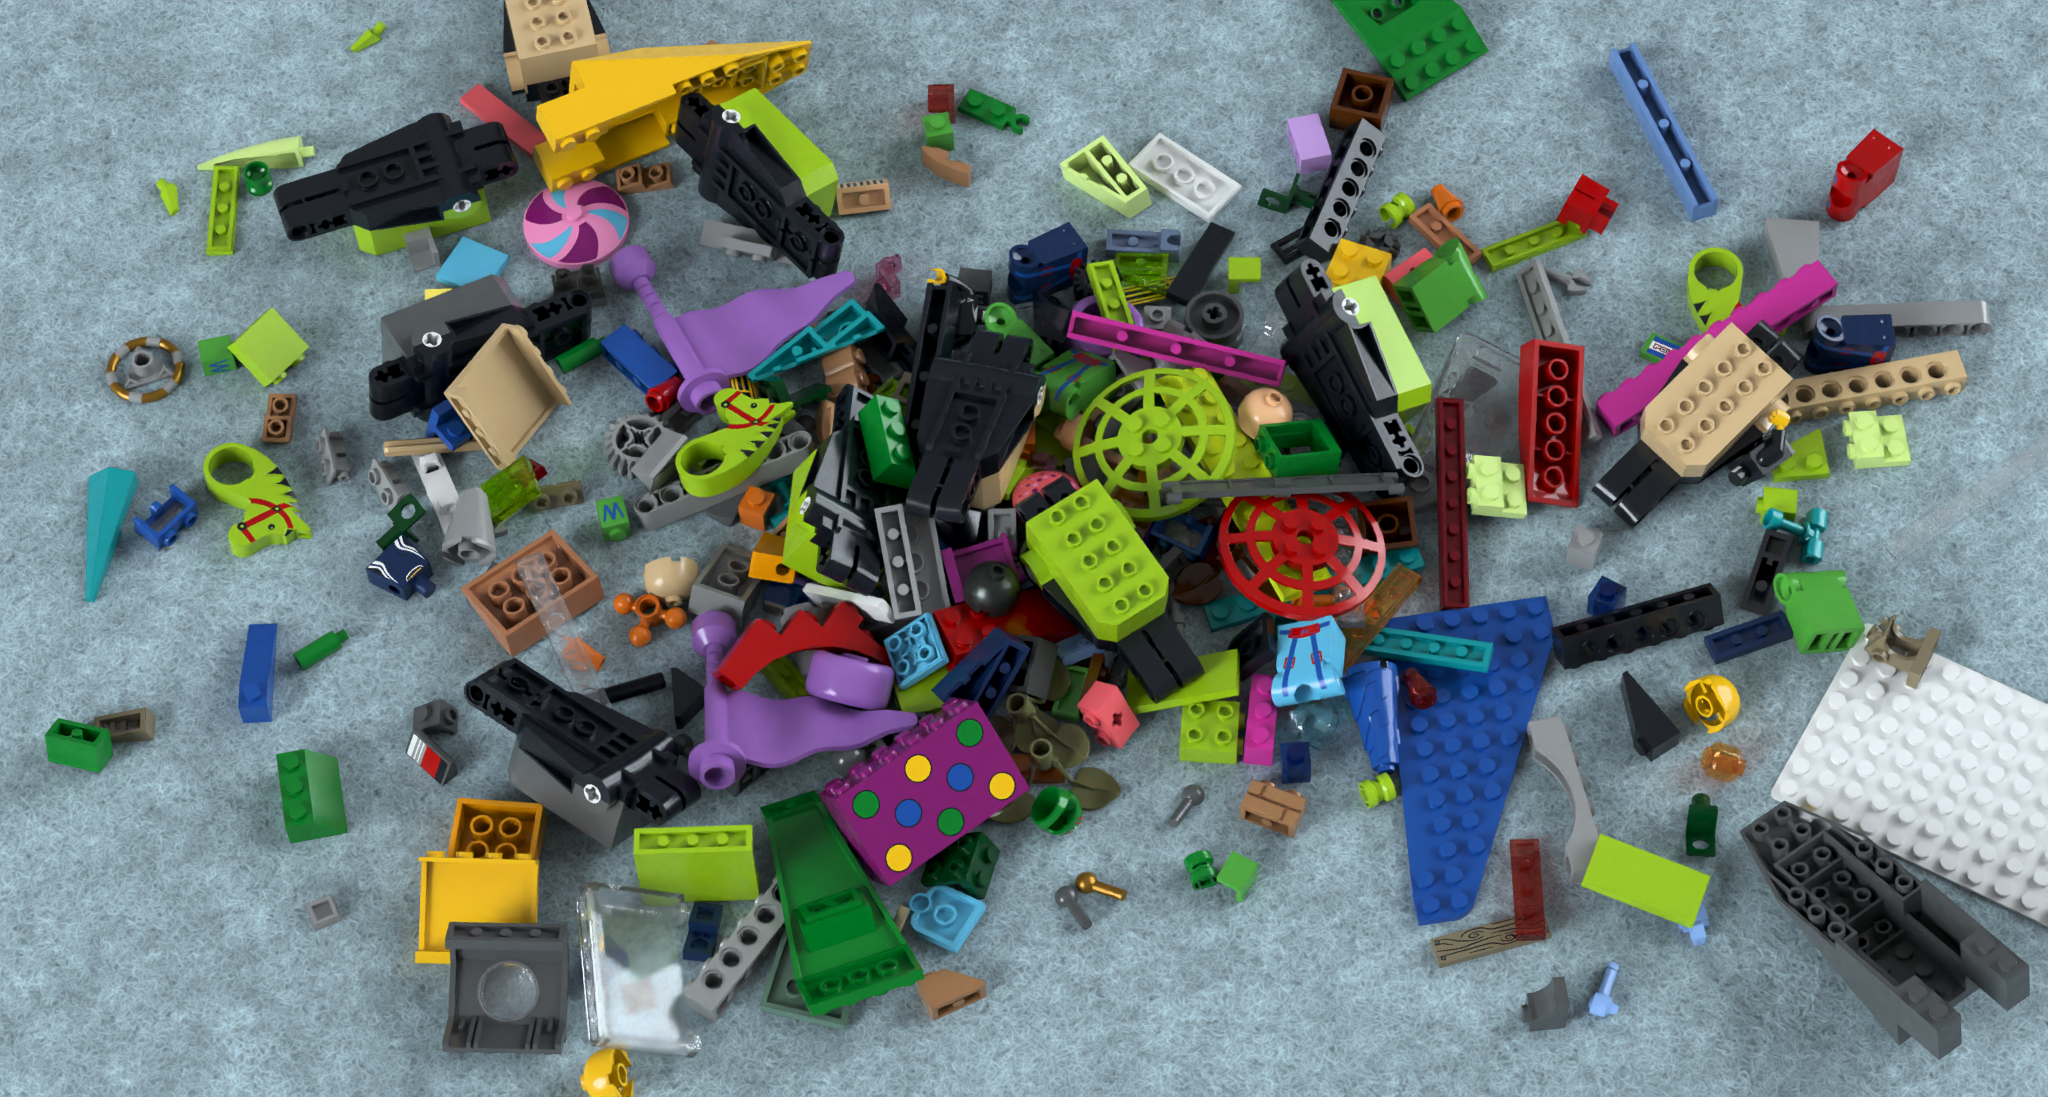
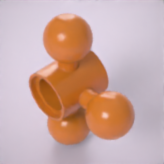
M620 593L613 601V607L617 613L627 615L634 611L639 616L640 624L634 626L629 632V640L636 647H644L650 642L651 632L648 629L649 627H656L665 620L669 628L680 629L687 621V615L683 609L672 607L668 611L664 610L657 597L652 594L642 595L635 602L631 594ZM655 607L653 613L648 615L644 614L647 609Z

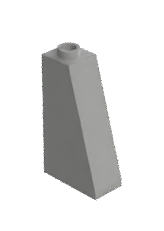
M1765 218L1763 238L1778 282L1783 278L1789 279L1795 275L1797 270L1807 263L1810 265L1819 260L1820 221Z

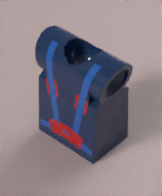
M1070 222L1029 240L1028 245H1015L1009 250L1007 297L1011 303L1017 306H1028L1033 303L1032 295L1034 290L1052 295L1073 286L1074 273L1076 274V269L1078 267L1082 268V264L1087 262L1088 247Z
M1831 314L1819 316L1812 332V339L1803 357L1805 369L1814 375H1820L1830 371L1837 372L1890 362L1896 347L1891 314L1843 315L1841 319Z

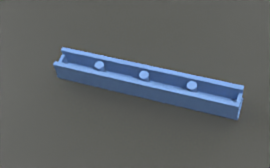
M1632 42L1629 48L1618 51L1616 48L1610 49L1608 64L1691 221L1716 215L1718 197L1636 43Z

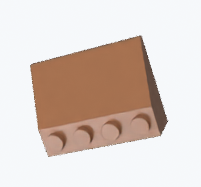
M553 529L461 587V591L496 640L512 658L605 598L599 577Z

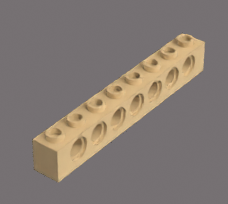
M1958 350L1793 379L1783 401L1791 408L1788 413L1790 416L1788 424L1793 425L1803 419L1814 418L1820 420L1831 414L1840 413L1848 415V412H1854L1863 408L1875 410L1885 404L1902 405L1908 400L1918 398L1920 400H1929L1935 395L1940 394L1956 395L1964 390L1967 374Z

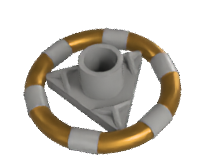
M140 337L122 344L112 354L107 364L106 378L109 387L118 397L133 403H150L166 397L178 387L184 376L185 361L180 350L170 341L159 337ZM142 347L161 348L167 351L172 357L175 370L170 369ZM135 349L124 386L122 387L116 374L117 366L130 351ZM171 378L160 389L150 393L129 391Z

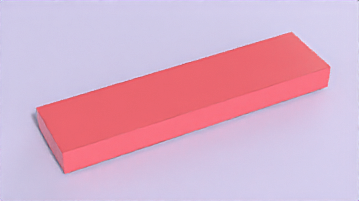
M479 83L460 98L461 104L485 123L500 122L504 126L509 142L531 159H533L534 146L547 141L545 135Z

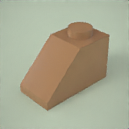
M946 969L928 972L924 974L925 979L917 981L918 994L933 1021L986 997V985L983 980Z

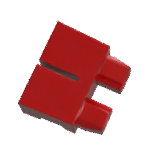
M1582 174L1556 221L1566 225L1568 220L1580 226V231L1584 235L1588 228L1602 235L1619 204L1606 197L1610 189Z

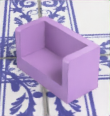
M1315 113L1287 119V135L1300 175L1329 169L1332 162V153L1319 114Z

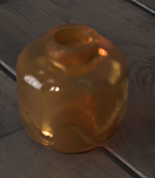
M1715 742L1710 747L1707 746L1704 749L1700 766L1704 769L1707 777L1731 783L1737 776H1742L1744 773L1746 760L1742 759V753L1739 748Z

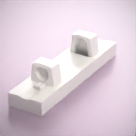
M432 452V454L411 455L443 533L446 535L459 496L440 453ZM439 468L438 470L427 473L428 471Z

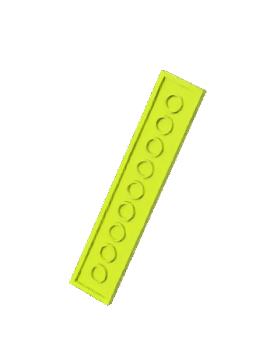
M1194 367L1184 370L1209 381L1226 400L1210 371ZM1170 375L1157 378L1155 386L1172 387L1184 393L1197 384L1193 380ZM1206 390L1194 399L1203 410L1208 425H1225L1220 406L1211 393ZM1160 394L1168 408L1178 400L1176 397ZM1188 405L1177 415L1182 426L1198 425L1196 415ZM1229 405L1235 420L1237 437L1233 461L1224 479L1272 477L1259 453L1255 451L1250 438L1238 425L1237 416ZM1199 436L1185 437L1194 452ZM1208 436L1206 451L1200 464L1209 476L1215 470L1222 456L1225 436ZM1263 495L1259 497L1265 500L1273 495ZM1235 497L1220 498L1227 508ZM1286 499L1272 504L1284 513L1292 510ZM1244 500L1238 504L1232 514V518L1240 532H1246L1248 519L1256 508ZM1263 512L1256 522L1255 531H1271L1276 520ZM1297 537V539L1303 544L1311 543L1310 539L1307 537ZM1256 542L1260 554L1268 563L1275 556L1270 542ZM1284 564L1277 570L1287 577L1302 580L1301 571L1289 568ZM1326 567L1313 571V581L1332 577ZM1268 578L1282 602L1302 597V590L1283 586Z

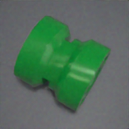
M254 161L245 166L243 176L248 192L254 196L267 195L273 188L268 166L261 161Z
M1200 850L1188 855L1184 859L1185 868L1191 873L1190 882L1194 890L1212 887L1218 883V871L1212 866L1214 860L1210 851Z

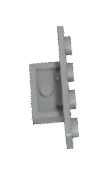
M708 219L704 221L700 238V245L725 250V254L732 257L741 258L742 254L752 256L751 260L760 263H767V260L794 265L773 243L768 244L761 239L754 229Z

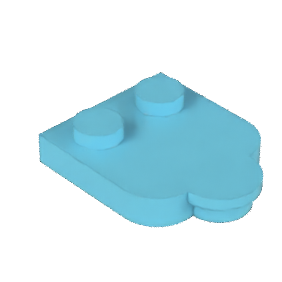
M946 885L934 886L927 894L917 893L910 898L907 904V908L911 909L909 916L911 917V926L915 935L955 954L958 953L986 910L984 902Z

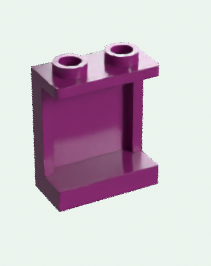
M1006 532L1000 534V538L952 551L951 547L940 550L956 605L966 603L963 597L965 580L973 567L984 561L996 560L1011 566L1017 573L1020 583L1025 582L1021 565L1015 566L1013 556L1018 555L1014 539L1008 540Z

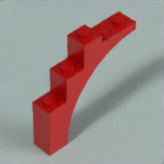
M840 601L833 605L820 624L817 623L818 619L814 614L801 609L792 613L778 633L775 631V625L766 619L761 620L758 618L751 621L712 675L731 691H738L758 671L773 660L788 654L817 650L849 653L868 658L869 661L881 663L891 668L892 665L885 646H880L875 642V637L868 630L858 628L864 619L858 614V608L850 602Z

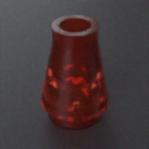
M1416 668L1405 670L1402 674V679L1405 682L1411 704L1420 710L1430 708L1437 701L1436 688Z

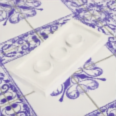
M1160 132L1128 163L1129 167L1140 179L1208 223L1242 190L1241 184Z

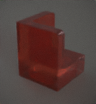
M954 84L928 85V112H949L951 124H955Z

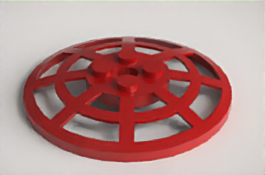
M1332 492L1344 499L1339 504L1317 493L1291 494V497L1277 498L1273 495L1265 500L1259 496L1235 497L1225 510L1218 530L1217 545L1223 568L1234 586L1259 607L1289 619L1313 621L1330 615L1336 618L1362 605L1374 593L1381 580L1385 567L1386 548L1383 534L1377 521L1370 511L1349 492ZM1296 498L1297 509L1284 513L1272 504L1281 500ZM1308 499L1321 502L1332 509L1324 515L1309 510ZM1244 500L1255 506L1256 508L1248 519L1246 532L1228 534L1229 523L1238 504ZM1356 508L1365 517L1375 534L1377 542L1362 539L1360 530L1348 511ZM1263 512L1276 520L1271 531H1255L1256 522ZM1339 517H1342L1350 527L1353 536L1338 534L1332 523ZM1297 537H1307L1310 539L1311 543L1303 544L1297 539ZM1256 542H1270L1275 556L1268 563L1260 554ZM1246 543L1252 560L1260 569L1250 581L1243 576L1235 564L1229 545ZM1338 545L1354 548L1352 559L1346 567L1335 557ZM1362 550L1378 553V561L1369 582L1362 587L1352 574L1360 563ZM1284 564L1289 568L1301 571L1302 580L1287 577L1277 570ZM1327 565L1337 574L1325 580L1313 581V571L1320 570ZM1268 578H1271L1283 586L1302 590V606L1278 601L1264 594L1259 588ZM1345 582L1354 593V596L1340 603L1324 607H1314V591L1330 589Z

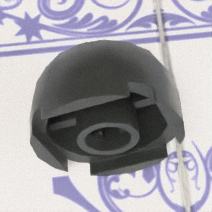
M996 560L984 561L973 567L968 574L964 584L963 597L966 604L977 613L980 610L989 613L988 617H1002L1013 612L1020 598L1021 583L1017 573L1011 566Z

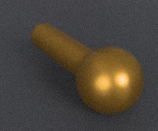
M1082 872L1076 877L1075 887L1081 893L1089 894L1096 892L1120 901L1126 899V890L1098 881L1097 877L1091 872Z

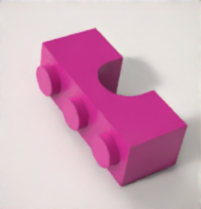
M1252 674L1244 745L1245 764L1272 766L1276 719L1278 715V707L1274 705L1271 694L1274 675Z

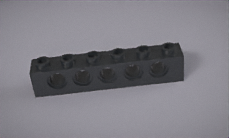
M1364 118L1347 127L1294 246L1307 257L1318 261L1320 264L1328 259L1332 260L1341 238L1348 232L1349 227L1347 225L1349 220L1357 211L1356 204L1366 191V181L1375 170L1373 165L1384 149L1382 145L1386 135Z
M1707 583L1553 627L1551 631L1555 658L1565 670L1576 669L1583 664L1604 661L1611 656L1622 653L1628 654L1639 648L1656 646L1667 640L1684 638L1688 634L1711 630L1716 626L1724 624L1721 595L1711 583Z

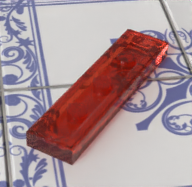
M1510 839L1516 941L1546 940L1539 839Z

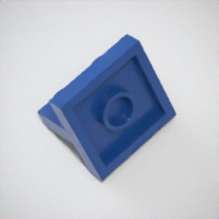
M448 399L432 408L425 433L428 438L439 437L451 452L474 438Z

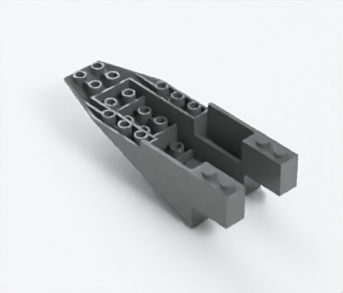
M1787 801L1781 802L1740 830L1743 840L1775 899L1898 1045L1913 1037L1940 1060L1962 1044L1961 1014L1953 1008L1955 1005L1979 988L2006 1011L2030 995L2029 965L1926 878L1922 881L1918 880L1865 834Z

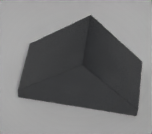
M677 667L671 668L674 717L678 730L683 729L704 707L705 687Z

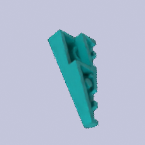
M851 298L816 327L812 328L809 325L750 371L747 374V378L751 383L757 382L883 332L885 326L869 310L865 311Z
M107 467L89 476L85 601L95 602L122 536L121 527L139 485L134 471Z

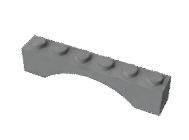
M1562 716L1530 721L1527 724L1526 736L1533 759L1547 768L1557 778L1571 803L1574 818L1573 831L1565 847L1564 861L1571 884L1582 882L1598 837L1602 834L1600 825H1595L1593 816H1595L1594 805L1591 799L1587 800L1585 794L1587 783L1583 774L1580 775L1577 768L1579 767L1578 753L1576 750L1571 749V731L1568 725L1564 726Z

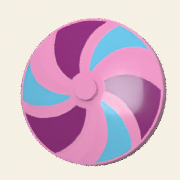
M595 180L580 181L573 184L567 190H557L553 193L550 192L548 187L545 188L530 202L523 219L525 239L535 256L551 266L570 270L590 268L610 259L625 243L630 228L628 209L622 197L613 188Z

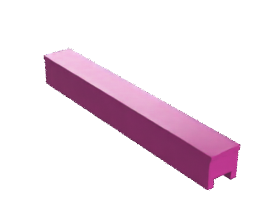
M1073 310L1066 336L1067 338L1194 368H1203L1207 371L1275 387H1281L1286 366L1285 360Z

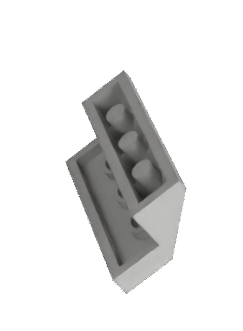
M902 504L875 508L894 620L917 619L926 612L933 615L934 611L951 607L935 518L907 514L906 506L903 507Z

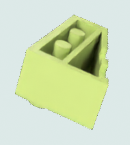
M1104 135L1060 163L1065 180L1129 219L1152 205L1148 188Z

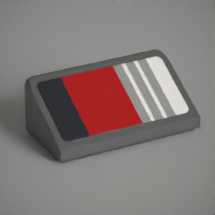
M414 728L405 753L441 786H444L458 773L455 761L421 729Z

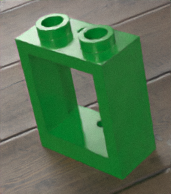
M1321 418L1259 425L1258 435L1254 439L1255 451L1260 454L1266 469L1270 471L1273 477L1332 475L1338 473L1342 451ZM1309 446L1313 452L1282 455L1279 449Z

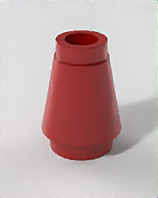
M674 376L650 388L645 396L647 406L656 413L666 411L677 398L678 390L683 383L681 379Z

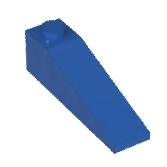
M277 623L249 624L238 700V709L243 723L272 722Z

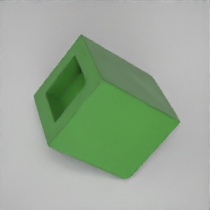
M1232 851L1218 873L1217 881L1235 890L1236 901L1241 903L1258 876V863Z

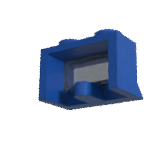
M173 483L169 486L171 497L163 505L158 501L153 502L150 506L151 516L145 522L138 516L133 519L136 533L142 535L159 550L164 545L171 546L177 540L178 532L184 527L190 528L193 526L199 514L197 503Z
M1180 514L1176 517L1155 521L1150 534L1156 539V545L1166 550H1170L1171 547L1176 545L1183 551L1187 560L1194 562L1196 558L1204 560L1214 538L1218 535V530L1210 524L1206 526L1198 522L1188 514Z

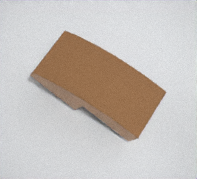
M923 145V165L945 180L969 187L971 182V165L961 161L949 160V152L946 150Z
M668 161L643 168L641 163L615 170L617 189L620 194H634L674 188L672 167Z
M269 394L267 415H264L263 443L290 444L298 400L296 394Z

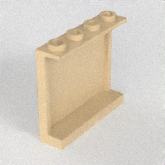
M505 323L499 326L446 389L444 395L493 465L499 470L515 473L521 466L515 456L558 404L571 406L572 401L567 396L565 387L553 375L554 371L540 356V350L528 338L527 331L520 325Z

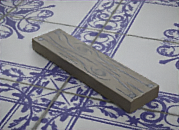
M1541 909L1430 939V945L1439 968L1551 939L1552 934Z

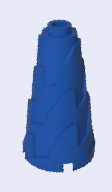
M1380 661L1360 663L1347 668V677L1346 674H1343V678H1341L1345 689L1346 700H1349L1354 719L1358 724L1364 751L1368 753L1373 771L1378 772V774L1386 772L1388 775H1391L1399 767L1398 693H1400L1397 667L1389 661H1386L1387 668H1381Z

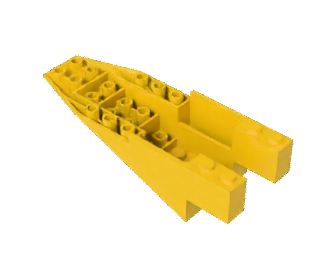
M811 40L644 47L572 61L569 94L537 106L536 120L547 141L534 146L533 160L551 193L557 190H567L573 184L580 181H590L598 174L669 147L670 142L667 137L675 133L680 100L683 95L689 92H696L716 106L753 88H756L761 94H765L807 70L812 42Z

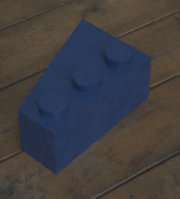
M995 627L931 690L944 703L954 697L978 702L990 722L1031 649L1019 637Z

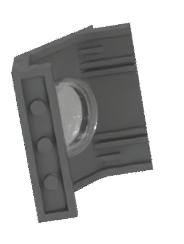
M449 922L445 937L446 949L450 950L449 1009L442 1041L443 1052L562 1054L567 1033L570 965L567 924Z

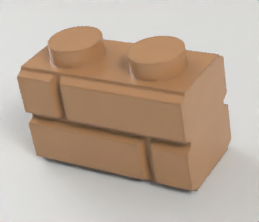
M1253 779L1240 806V819L1294 838L1306 812L1307 799L1303 798V795L1298 791H1284L1276 788V785L1268 780H1261L1260 782Z

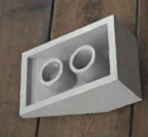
M722 543L692 584L688 612L696 615L707 611L725 612L735 620L737 629H740L747 620L765 582L764 579L748 577L752 553Z

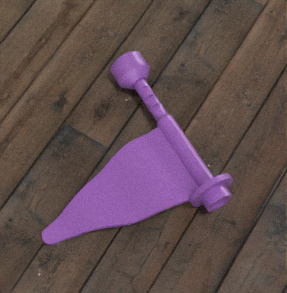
M641 245L624 247L616 252L609 262V271L619 288L624 291H637L654 320L656 331L685 379L677 394L680 405L688 412H698L702 415H709L717 411L714 396L720 390L730 388L729 378L748 374L770 357L785 341L815 323L839 296L856 285L854 274L847 270L819 278L797 288L753 290L725 305L707 310L689 311L674 318L672 314L667 312L650 283L656 274V265L645 247Z
M707 611L698 615L692 623V647L698 655L706 658L707 686L704 688L705 742L697 745L690 752L688 770L692 778L709 789L721 790L737 782L746 771V763L763 768L785 767L818 752L848 751L861 748L889 734L902 732L907 729L913 730L918 726V718L915 713L894 710L857 711L816 696L774 700L745 691H727L724 684L715 678L712 673L737 641L735 620L725 612Z

